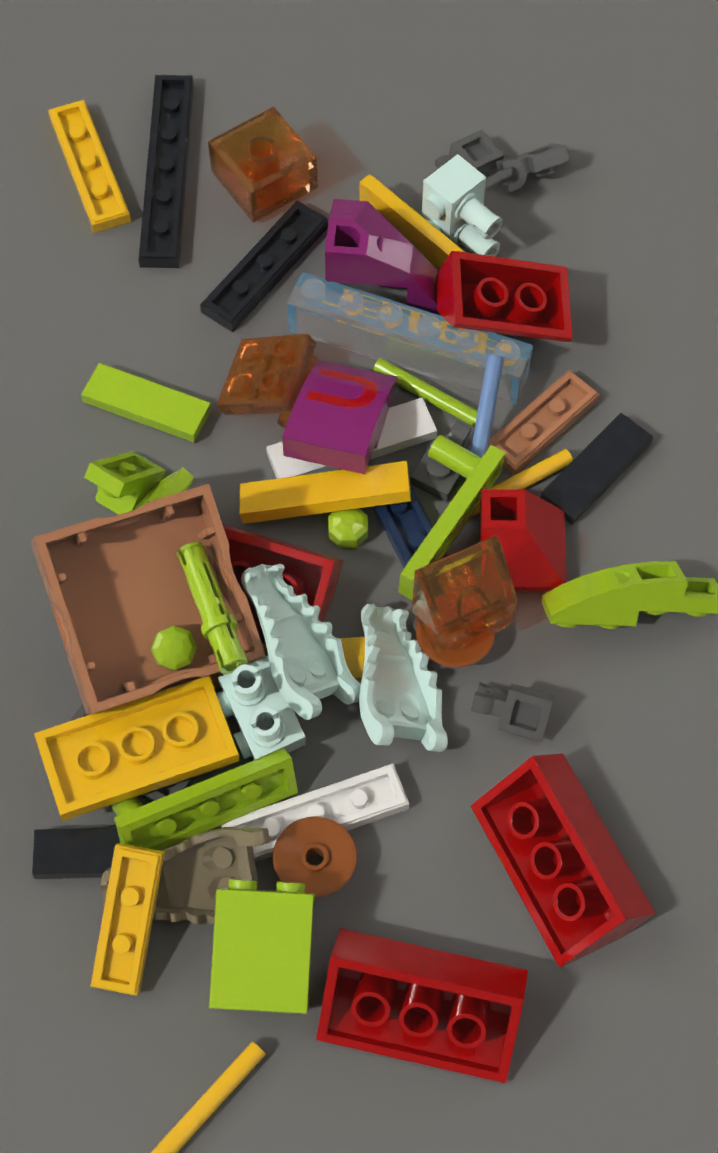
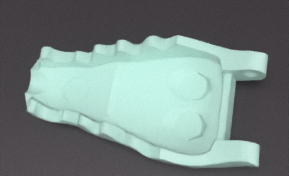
M260 564L253 568L249 567L242 573L241 585L256 610L267 646L272 676L280 694L290 707L303 719L310 720L321 714L322 703L320 699L334 694L347 705L359 702L361 684L351 675L348 669L341 639L332 635V623L319 621L320 607L318 605L310 606L307 602L306 594H294L293 587L287 585L283 580L282 574L285 569L283 564L274 566Z
M374 603L366 604L361 610V621L365 635V660L360 686L359 705L361 719L370 739L375 745L389 746L394 737L420 740L428 751H444L447 748L448 740L447 733L442 726V690L436 687L437 673L427 670L429 657L421 651L417 640H411V632L407 631L408 610H395L390 606L376 607Z

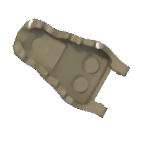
M224 827L196 834L179 844L161 850L165 854L154 920H168L171 922L188 920L193 924L199 925L214 924L216 889L221 887L228 888L229 879L257 880V889L260 890L253 846H260L270 842L268 828ZM111 867L105 870L101 878L100 887L104 905Z

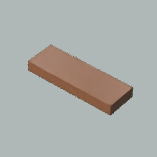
M569 369L490 438L489 447L493 445L506 452L503 468L514 476L598 402L600 394Z

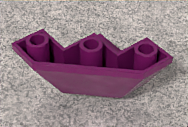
M333 199L325 246V281L407 288L408 306L442 316L437 311L436 274L438 270L368 201Z

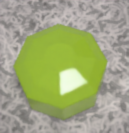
M359 508L332 512L328 516L329 539L340 549L358 548L368 538V515Z
M173 625L156 633L150 651L158 666L176 671L192 663L197 645L190 631Z

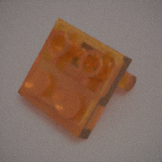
M308 333L241 339L216 406L224 415L281 412L277 423L281 427L286 428L301 388L316 364L317 357L313 354L316 342Z

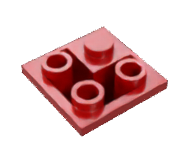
M482 489L479 506L480 590L551 591L566 583L564 511L526 490Z

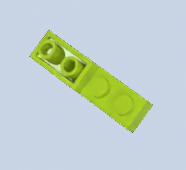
M676 561L632 563L602 569L566 582L543 594L541 603L550 624H556L561 627L574 628L578 625H598L605 629H617L620 626L636 627L639 611L651 615L679 612L696 617L718 614V583L715 578L685 577Z

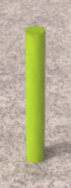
M383 358L377 360L373 372L398 377V386L475 428L478 410Z

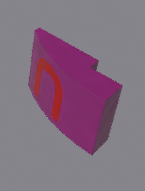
M318 360L307 376L282 436L283 455L285 457L366 474L373 449H377L398 377Z

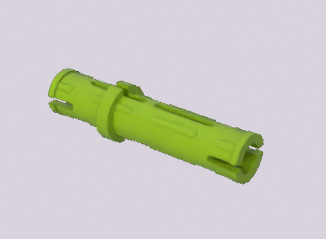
M202 542L188 543L180 548L181 551H177L176 554L203 623L201 632L203 637L209 640L213 648L220 673L231 674L240 665L248 664V659L245 656L236 632L238 623L235 616L229 614L228 608L225 605L204 544Z

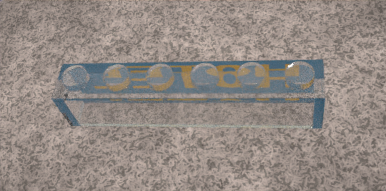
M301 273L287 302L288 331L377 360L383 358L398 367L479 393L482 390L487 356L496 355L504 357L497 399L517 404L530 372L533 345L493 332L454 328L440 315L336 282H326L325 279L308 273Z

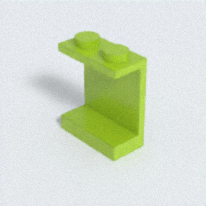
M229 879L228 888L221 887L216 889L209 1008L307 1014L310 999L309 972L315 893L305 892V883L277 882L276 890L257 889V880Z

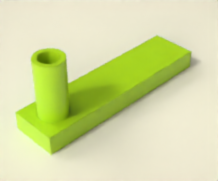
M441 434L434 440L428 452V457L465 477L466 481L400 573L398 593L412 601L479 506L481 490L491 489L500 476L506 452L490 445L481 458Z
M283 748L143 805L138 796L110 806L117 815L114 817L120 843L160 851L191 836L211 830L298 793L292 757Z

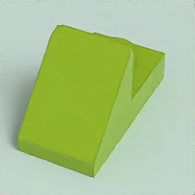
M132 450L90 462L84 478L97 485L96 501L120 515L133 511L155 483L162 480L166 470Z

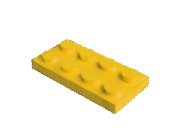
M209 675L34 733L62 822L239 762L237 748Z

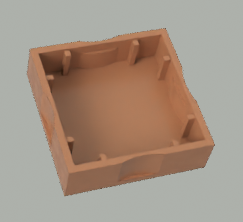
M209 484L147 502L136 510L114 517L94 518L35 536L30 542L86 715L220 672L213 648L209 640H206L201 632L203 624L176 554L177 551H181L180 548L188 543L202 542L204 544L225 605L228 608L229 614H233L238 623L236 632L248 662L266 656L247 597L233 572L229 542ZM173 625L190 631L197 645L192 663L176 671L158 666L150 651L156 633Z

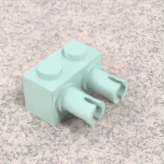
M457 154L423 180L422 217L456 245L462 244L473 254L495 257L500 249V243L493 240L492 237L500 230L503 219L484 206L486 177Z
M268 655L252 663L240 665L231 674L218 677L222 691L217 692L216 695L225 718L234 715L241 730L234 733L233 736L244 759L252 756L256 760L283 748L289 753L306 745V737L293 709L280 694L272 676Z

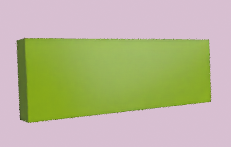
M98 363L81 393L83 403L195 443L211 412L210 402L102 363Z

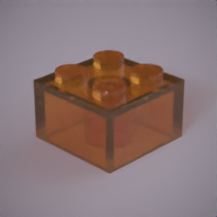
M275 107L208 141L211 172L253 223L318 188L317 157Z

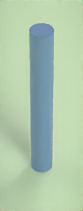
M496 355L487 356L471 452L481 458L489 447L504 357Z

